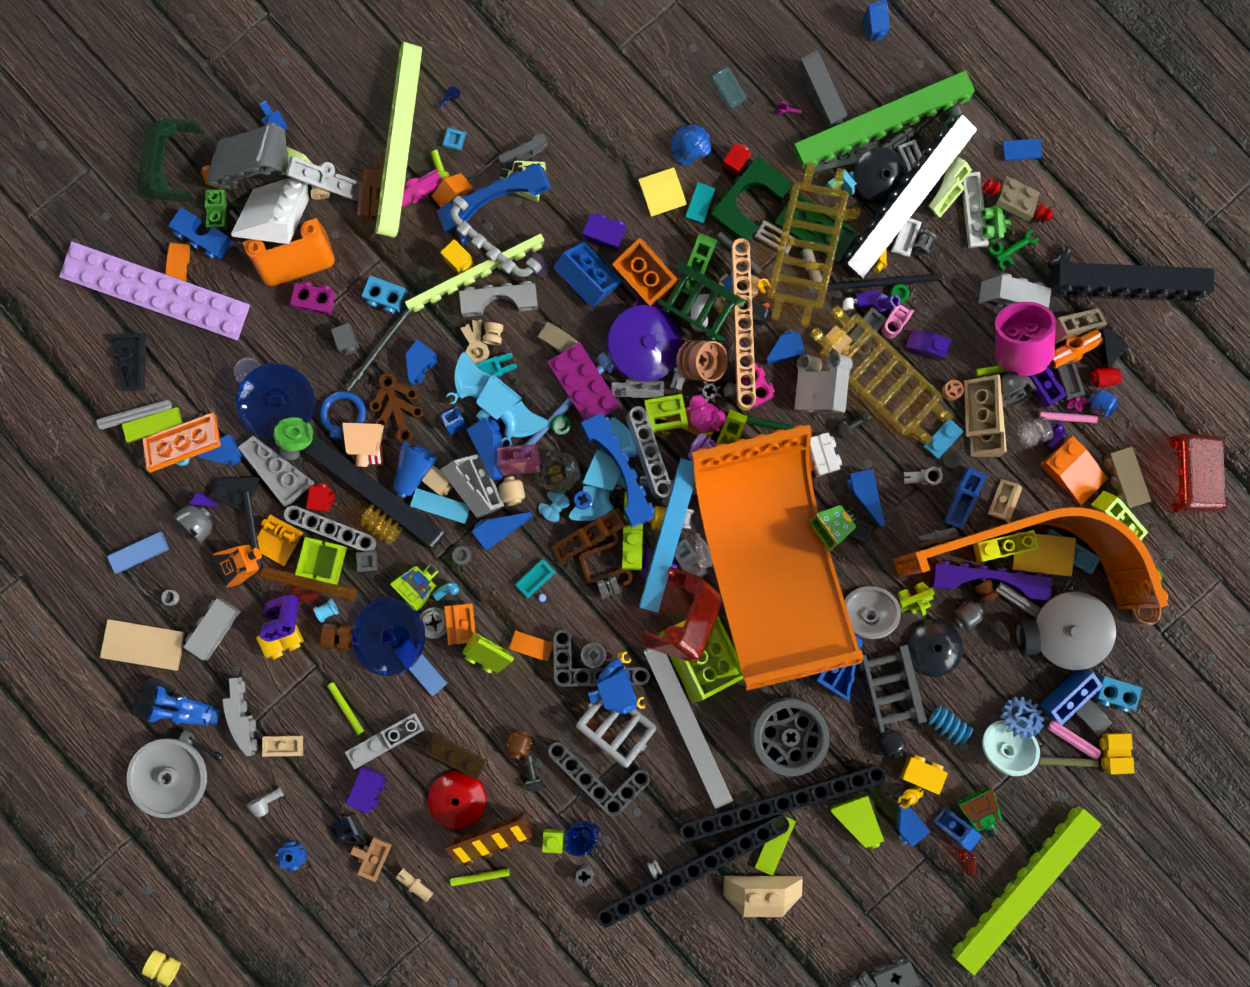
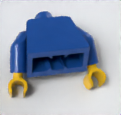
M619 652L617 658L601 672L597 679L598 689L588 692L591 703L603 701L605 709H610L612 712L620 714L629 713L637 709V707L641 709L645 707V704L639 703L644 697L635 695L626 665L623 666V663L631 662V658L624 660V655L627 652Z

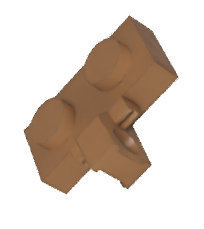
M374 837L370 846L365 845L362 848L354 845L350 854L358 857V862L362 864L357 875L376 882L392 844Z

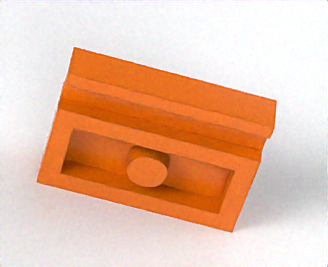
M473 603L444 606L448 645L468 643L470 637L475 632Z

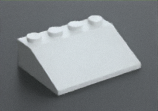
M288 178L253 189L231 235L233 237L289 244L309 200L308 184L294 178Z

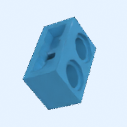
M369 276L362 298L366 301L367 305L372 307L378 305L384 307V311L394 314V312H401L408 292L404 287ZM375 289H379V295L376 297H372V291ZM391 296H398L395 303H389Z
M1098 676V680L1103 687L1092 696V698L1098 700V704L1108 707L1110 704L1117 705V710L1128 712L1129 709L1136 710L1142 690L1141 687L1106 676ZM1106 687H1109L1110 689V695L1108 697L1104 695V689ZM1124 693L1129 695L1126 703L1123 701Z

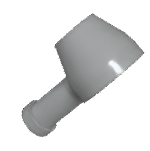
M279 787L270 794L251 801L247 804V808L257 818L262 817L268 813L267 803L283 797L284 793Z

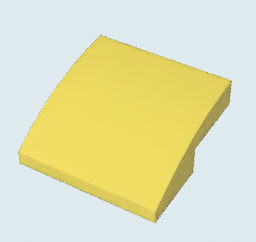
M674 167L638 179L650 216L687 205Z

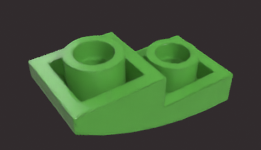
M225 189L206 190L207 230L210 231L212 227L217 230H227Z

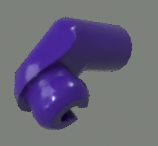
M1059 422L1052 425V440L1046 445L1052 452L1065 440V429Z

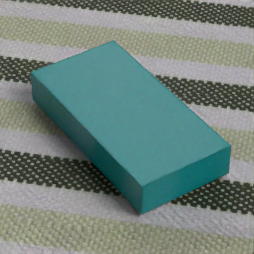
M698 182L685 219L703 225L716 188Z
M542 558L515 586L528 599L556 572Z

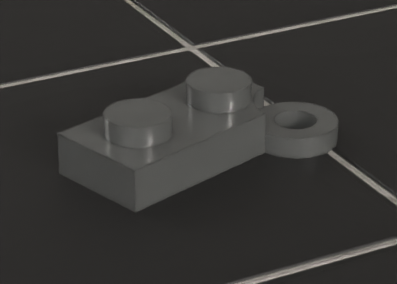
M873 307L849 335L857 345L856 352L861 356H866L871 352L869 341L887 320L886 317ZM865 345L867 351H861L860 346Z

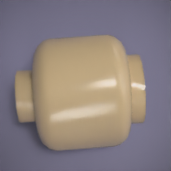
M515 477L504 478V482L498 486L502 502L506 503L507 506L522 503L521 500L525 498L522 481L515 480Z

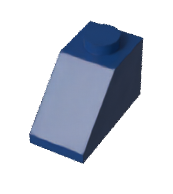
M887 0L869 4L862 22L869 41L874 39L876 41L882 40L888 34L890 22Z
M794 330L784 332L767 357L766 365L796 359L805 354L800 331L794 332Z
M229 434L220 439L221 447L197 455L198 458L230 466L238 464L241 461L240 458L244 457L238 448L239 445L235 438Z
M901 802L897 808L896 830L900 833L898 838L904 845L908 843L913 847L930 831L910 807L901 808L899 806L902 804Z
M946 807L942 809L933 821L969 852L982 837L974 828Z

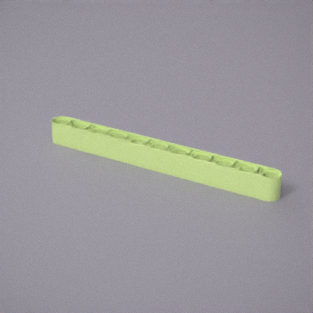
M402 42L399 52L375 229L376 234L393 238L396 237L399 228L422 47L407 42Z

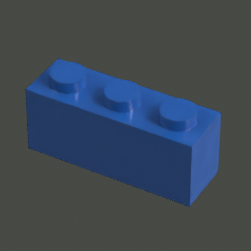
M1087 669L1075 670L1039 704V707L1048 719L1062 726L1103 685L1093 672Z

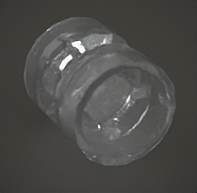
M1044 416L1032 420V424L1027 422L1017 426L1018 437L1026 449L1037 445L1038 441L1043 443L1053 439L1052 427Z

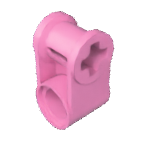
M901 304L898 307H893L889 317L882 326V335L888 339L895 338L908 322L914 310H909ZM888 325H893L896 332H891L888 329Z

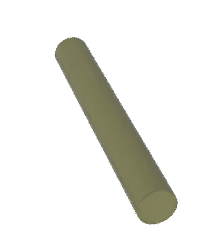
M1040 757L1038 764L1098 767L1099 762L1098 759Z

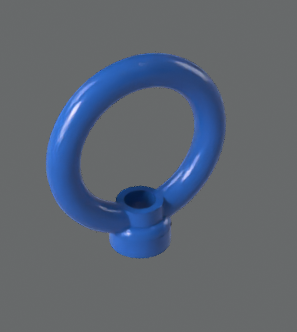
M340 391L331 394L324 400L320 409V419L326 430L330 432L329 438L344 441L343 427L332 425L328 419L330 405L339 399L352 401L358 409V418L355 423H364L366 409L364 403L357 395L351 392Z

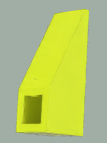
M1034 530L972 544L977 563L1039 549Z

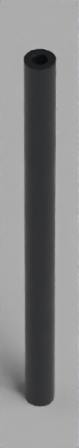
M938 274L827 283L825 284V291L936 282L939 280Z

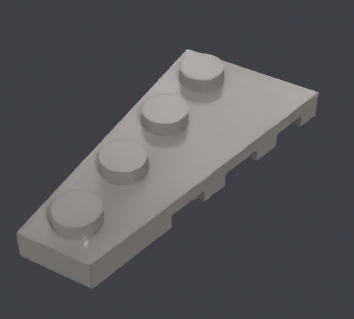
M252 436L238 447L284 507H288L306 493L310 486L316 485L314 481L288 461L281 458L280 455L255 436Z

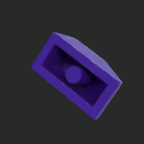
M912 330L905 349L940 362L945 358L951 340L935 333Z

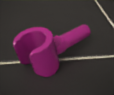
M785 101L775 105L780 108L775 111L776 115H782L785 112L802 113L800 109L788 107Z

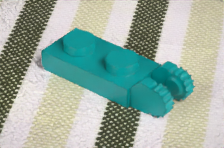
M512 353L499 357L495 356L475 364L481 371L496 377L517 369L516 364H510L503 368L499 364L513 358Z

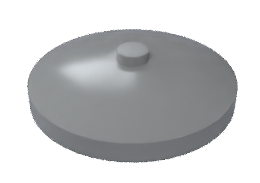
M1082 592L1058 594L1042 606L1036 617L1041 636V652L1048 660L1059 667L1069 670L1091 668L1103 661L1113 648L1116 638L1114 618L1107 606L1094 596Z
M174 738L158 739L143 746L133 756L127 771V787L134 803L145 813L159 818L177 817L192 809L200 801L207 784V770L201 755L190 744Z

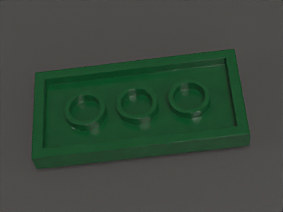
M796 191L775 221L776 226L812 247L836 264L840 262L843 254L859 232Z

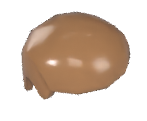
M1161 608L1130 610L1132 619L1141 626H1152L1157 623L1162 613Z

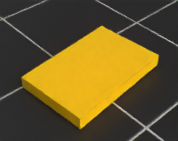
M1035 534L1039 549L1013 555L1012 570L1072 576L1076 538Z

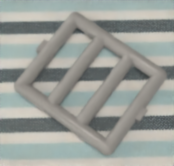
M603 701L590 703L587 707L588 710L577 722L576 728L624 768L629 767L638 753H642L647 745L645 744L656 731V726L635 709L629 712L632 716L611 745H609L601 737L620 713L611 711L594 733L586 724L603 704ZM637 722H640L647 730L626 758H624L616 750Z

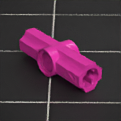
M436 169L419 179L413 178L404 184L401 208L412 202L418 203L424 200L427 194L439 187L442 179Z

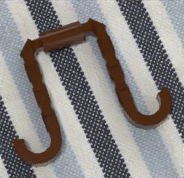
M617 532L612 534L615 537L612 543L580 554L579 560L581 562L579 564L584 578H587V582L593 584L599 580L608 579L613 575L627 573L629 578L624 582L623 586L631 583L632 573L629 570L622 569L592 579L590 578L591 572L587 561H584L585 556L587 557L593 553H598L615 546L619 540Z

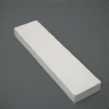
M972 172L961 183L965 188L962 191L968 248L987 247L989 245L988 238L981 236V229L986 225V220L980 218V211L984 209L980 172Z

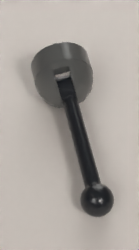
M185 729L179 737V740L213 755L216 760L221 761L223 759L222 753H216L195 742L194 735L190 731Z

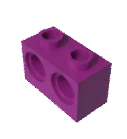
M302 281L301 284L295 283L290 305L297 310L331 316L336 294L329 286L320 285V287H315L312 283ZM304 292H308V297L304 300H301V294ZM321 296H327V300L324 303H319Z

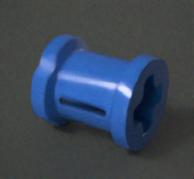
M580 491L575 495L574 502L579 509L586 510L591 506L592 498L588 492ZM586 496L588 503L580 505L578 499Z

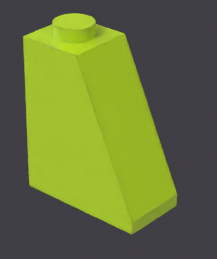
M866 794L828 807L829 811L865 848L874 849L879 847L881 842H884L871 803Z

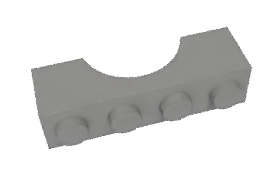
M530 281L521 282L520 285L514 286L511 283L502 284L501 287L486 285L483 286V289L467 287L464 288V291H459L463 318L482 316L485 307L497 299H506L513 302L519 312L538 310L536 285Z

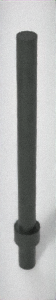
M407 306L360 367L353 371L352 377L343 387L350 392L356 383L363 379L366 370L412 312L409 311Z

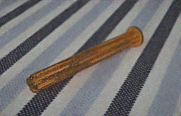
M264 567L261 571V577L264 579L349 599L350 602H353L355 599L356 587L352 589Z

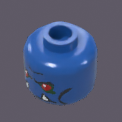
M1103 389L1099 390L1097 394L1093 392L1088 400V403L1091 404L1090 411L1103 418H1106L1108 415L1112 416L1119 404L1115 395Z

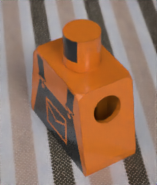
M243 545L213 554L226 588L240 585L259 570L256 561L262 557V554L258 548L251 549L249 545Z

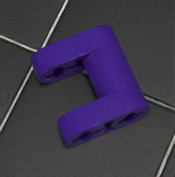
M284 595L265 603L263 615L273 621L261 626V639L271 642L295 632L298 608L297 597Z

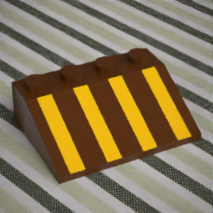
M525 812L455 838L446 847V851L458 865L464 863V866L476 862L475 858L482 856L485 859L493 856V852L499 849L501 852L511 849L515 843L519 842L520 845L531 841L530 838L533 837L534 833Z

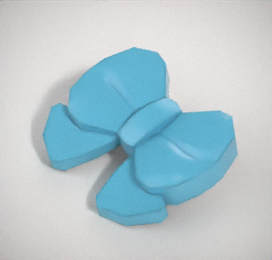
M552 490L547 493L548 498L553 502L551 506L541 503L538 509L540 514L547 520L557 522L560 519L559 513L563 508L570 505V501L564 494L559 493L557 490Z

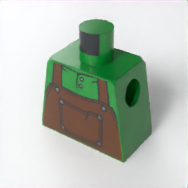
M984 788L955 803L971 827L977 832L984 829L988 838L999 834L994 824L1001 821L1002 816L992 788Z

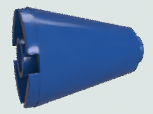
M403 442L401 445L393 489L396 490L395 493L404 498L407 495H412L438 459L437 456L434 457V453L420 446L409 447L411 443Z

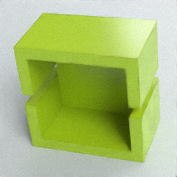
M305 537L295 575L338 585L347 547Z

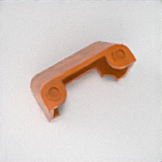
M317 218L304 222L301 226L303 238L289 244L266 250L261 240L251 239L243 242L247 255L260 278L267 286H276L332 267L335 257L327 232Z

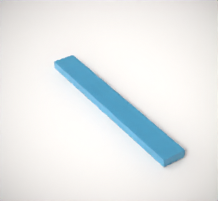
M680 458L639 608L657 613L659 611L695 483L692 461Z

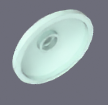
M1005 720L997 721L990 725L983 735L982 746L985 756L992 766L1010 776H1023L1030 773L1037 766L1040 758V749L1036 738L1033 736L1031 739H1028L1026 736L1024 739H1021L1019 734L1014 737L1013 731L1007 732L1006 730L1009 727L1002 725Z

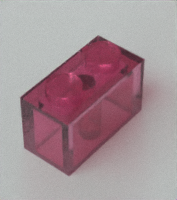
M536 444L498 447L497 465L502 475L540 472L541 455Z

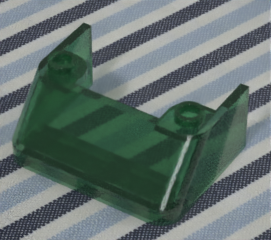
M163 118L146 129L137 186L138 192L147 199L194 204L195 200L186 191L168 189L169 181L165 175L161 174L166 138L172 137L176 132L204 135L205 131L196 121Z

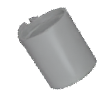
M937 467L921 469L919 472H904V484L922 483V485L935 486L942 479V472ZM936 472L939 479L937 481H930L928 474Z

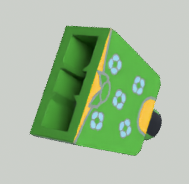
M836 506L817 513L809 521V524L830 552L856 528L853 521L856 520L857 516L853 510L846 512L842 506Z

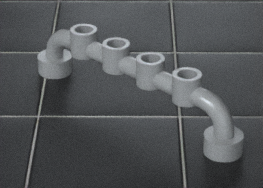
M458 195L452 201L454 206L451 209V218L458 226L456 228L457 232L463 237L468 234L472 238L471 243L477 249L483 247L488 252L485 255L494 262L496 259L502 263L500 268L507 274L513 272L517 276L526 277L533 272L537 274L541 270L542 266L533 258H530L525 263L528 266L526 269L517 267L512 260L504 256L499 249L491 245L481 234L477 233L467 222L459 217V211L464 212L469 205Z

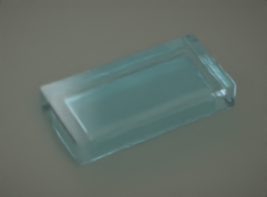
M729 67L712 76L713 81L730 109L747 100V96Z

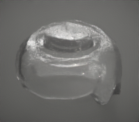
M246 357L240 359L234 366V377L243 386L251 387L257 385L263 377L262 365L254 358Z

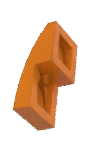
M170 243L166 275L186 282L187 264L190 261V244Z
M514 631L508 649L548 662L554 644L522 632Z

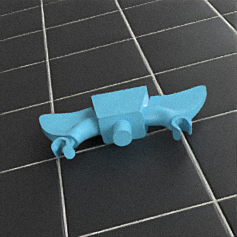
M466 352L460 355L455 369L457 393L447 394L446 397L449 395L455 397V401L449 404H454L458 398L462 399L472 396L477 399L476 403L482 408L476 415L479 420L483 418L489 419L490 416L496 420L501 418L505 424L504 434L506 435L502 439V448L505 441L510 442L508 449L512 448L511 436L525 437L533 435L549 424L547 419L528 410L523 402L520 401L522 397L498 377L481 371Z
M612 417L610 419L612 425L610 429L613 435L616 434L618 436L621 451H625L628 458L636 457L638 453L630 431L618 419ZM602 448L596 451L583 481V485H585L583 491L591 495L592 504L586 510H581L575 506L569 514V518L576 521H592L603 517L614 510V506L609 501L610 492L614 491L616 485L626 488L617 465ZM586 496L580 499V505L588 503Z

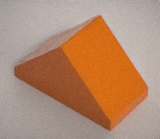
M460 173L445 178L432 195V198L442 208L446 203H453L452 201L457 195L460 197L464 196L473 187Z

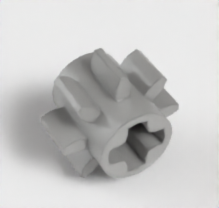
M704 381V388H698V391L702 392L700 396L704 397L706 402L712 401L715 404V397H721L717 393L721 387H716L714 381L711 384H707ZM712 389L713 394H711L710 397L707 396L706 391Z

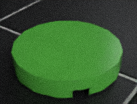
M290 417L283 419L277 427L275 426L274 440L282 449L299 451L305 449L312 442L313 429L303 419Z

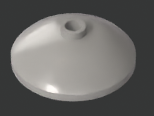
M873 586L861 587L852 591L844 600L854 634L867 639L882 638L893 632L899 624L901 616L900 605L890 592L882 588Z

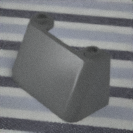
M267 123L264 127L233 137L221 138L217 142L207 174L208 184L231 191L237 189L238 180L260 173L271 175L270 172L279 171V175L286 174L288 158L285 129L277 126L275 123Z

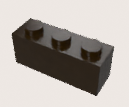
M437 733L433 735L424 752L476 780L488 761Z

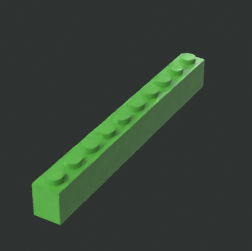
M963 71L794 144L793 152L801 169H812L823 160L828 162L834 159L837 154H847L852 148L856 146L863 147L872 139H882L886 136V133L891 131L893 133L898 132L907 124L911 126L918 123L921 118H931L942 109L944 111L951 109L956 103L960 102L963 104L971 99L975 89L967 72Z

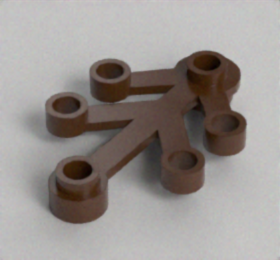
M384 373L378 380L380 390L374 401L370 403V409L376 413L380 412L382 409L381 402L386 394H388L389 401L375 424L384 421L383 430H385L388 426L387 421L393 411L399 428L397 439L401 443H409L413 439V434L406 427L400 408L412 413L418 419L423 417L424 411L419 406L415 407L397 398L395 390L405 394L411 401L418 398V392L413 388L409 389L399 384L397 378L392 373ZM391 380V385L386 386L385 381ZM414 391L415 396L410 398L409 393ZM378 403L379 408L374 410L373 405ZM420 409L421 414L416 416L415 410ZM404 433L409 434V437L406 440L402 438V435Z

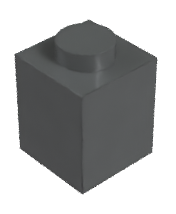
M349 323L331 329L338 351L341 354L349 355L356 352L355 349L360 348L354 330Z

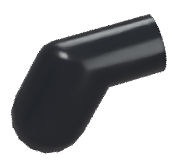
M1062 245L1059 248L1060 254L1058 258L1048 261L1050 270L1060 262L1069 261L1072 250L1068 245Z

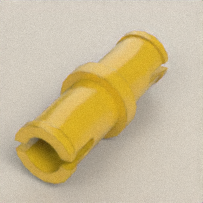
M914 786L912 789H907L903 796L898 799V804L902 802L899 806L905 809L910 805L916 804L924 794V791L919 792L922 788Z

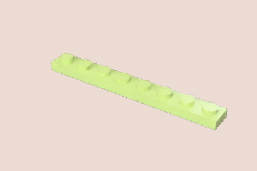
M539 234L502 254L510 260L515 259L518 261L526 256L525 253L531 250L532 252L540 250L544 244V238ZM489 259L406 301V306L409 311L414 310V312H417L424 308V304L428 302L435 303L441 299L442 295L446 293L448 295L458 291V287L471 285L479 276L484 278L492 273L491 270L497 267L501 269L502 263L497 259L494 262Z

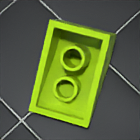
M475 632L462 651L466 655L464 659L473 664L475 662L482 664L481 668L489 673H492V671L499 673L514 660V657L507 650Z

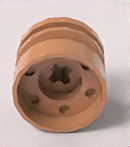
M689 340L679 348L677 354L678 370L683 377L690 380L716 381L724 375L728 366L726 349L716 341Z

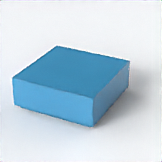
M447 128L442 146L461 152L466 133Z

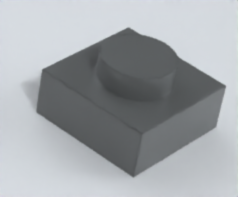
M376 551L356 553L357 572L378 571Z

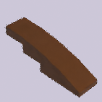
M616 508L587 526L578 529L551 546L559 563H563L628 524L620 509Z

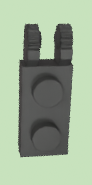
M544 134L535 135L532 141L528 143L523 142L517 148L503 152L498 157L501 167L508 169L514 165L515 161H525L547 149V137Z

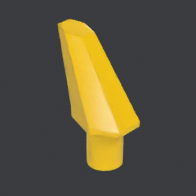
M887 248L875 262L876 265L873 268L875 273H879L881 269H886Z

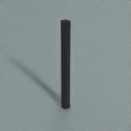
M250 491L242 492L251 549H259ZM260 558L256 561L259 568L262 567V562Z

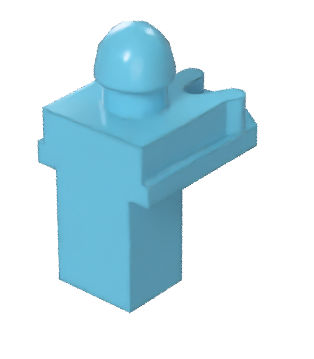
M846 170L841 172L826 184V190L832 194L841 188L847 196L853 195L855 185L857 184L854 181V172L847 173Z

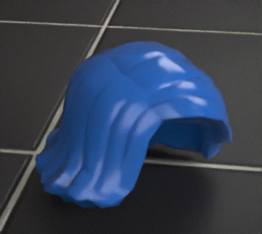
M687 125L686 127L679 128V131L674 133L675 137L671 138L670 141L671 153L674 154L676 162L682 163V165L689 166L700 156H706L711 152L708 132L696 125Z

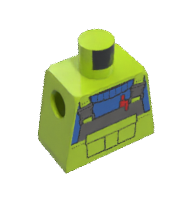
M432 564L424 571L415 566L390 585L416 611H419L437 587L431 579L439 571Z

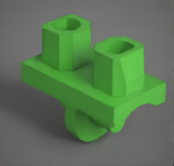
M995 205L980 211V218L987 220V225L981 229V236L988 238V243H994L996 240L1004 238L1006 228L1011 226V221L1005 220L1002 208Z

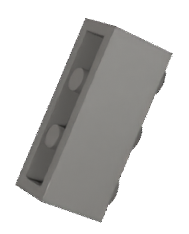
M217 598L207 607L209 611L196 623L198 627L194 633L191 632L185 639L186 644L183 648L201 660H208L241 612L223 599Z

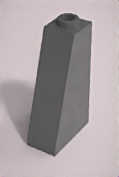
M818 50L801 58L796 74L826 127L830 129L844 123L847 113Z

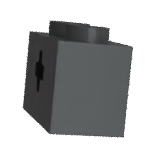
M907 957L896 958L892 961V964L877 966L874 969L875 971L871 972L876 987H915L920 985L912 964ZM893 973L897 974L895 980L892 979Z

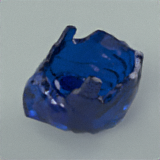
M580 821L573 824L564 834V850L576 857L589 854L598 843L600 833L598 826L588 821Z

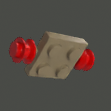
M992 176L983 181L981 189H983L982 194L989 192L990 198L997 194L996 206L1028 222L1032 218L1036 220L1039 217L1043 224L1051 219L1053 211H1051L1052 206L1045 208L1044 202L1037 205L1040 192L1008 176L1003 180L1002 186L1000 180L993 182Z

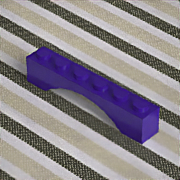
M938 561V564H932L930 587L949 590L970 580L991 579L1009 585L1027 599L1049 601L1052 578L1046 577V573L1034 572V575H1027V571L1015 570V573L1007 572L1008 569L996 568L993 571L988 570V566L977 565L976 568H969V564L957 563V566H952L949 561Z

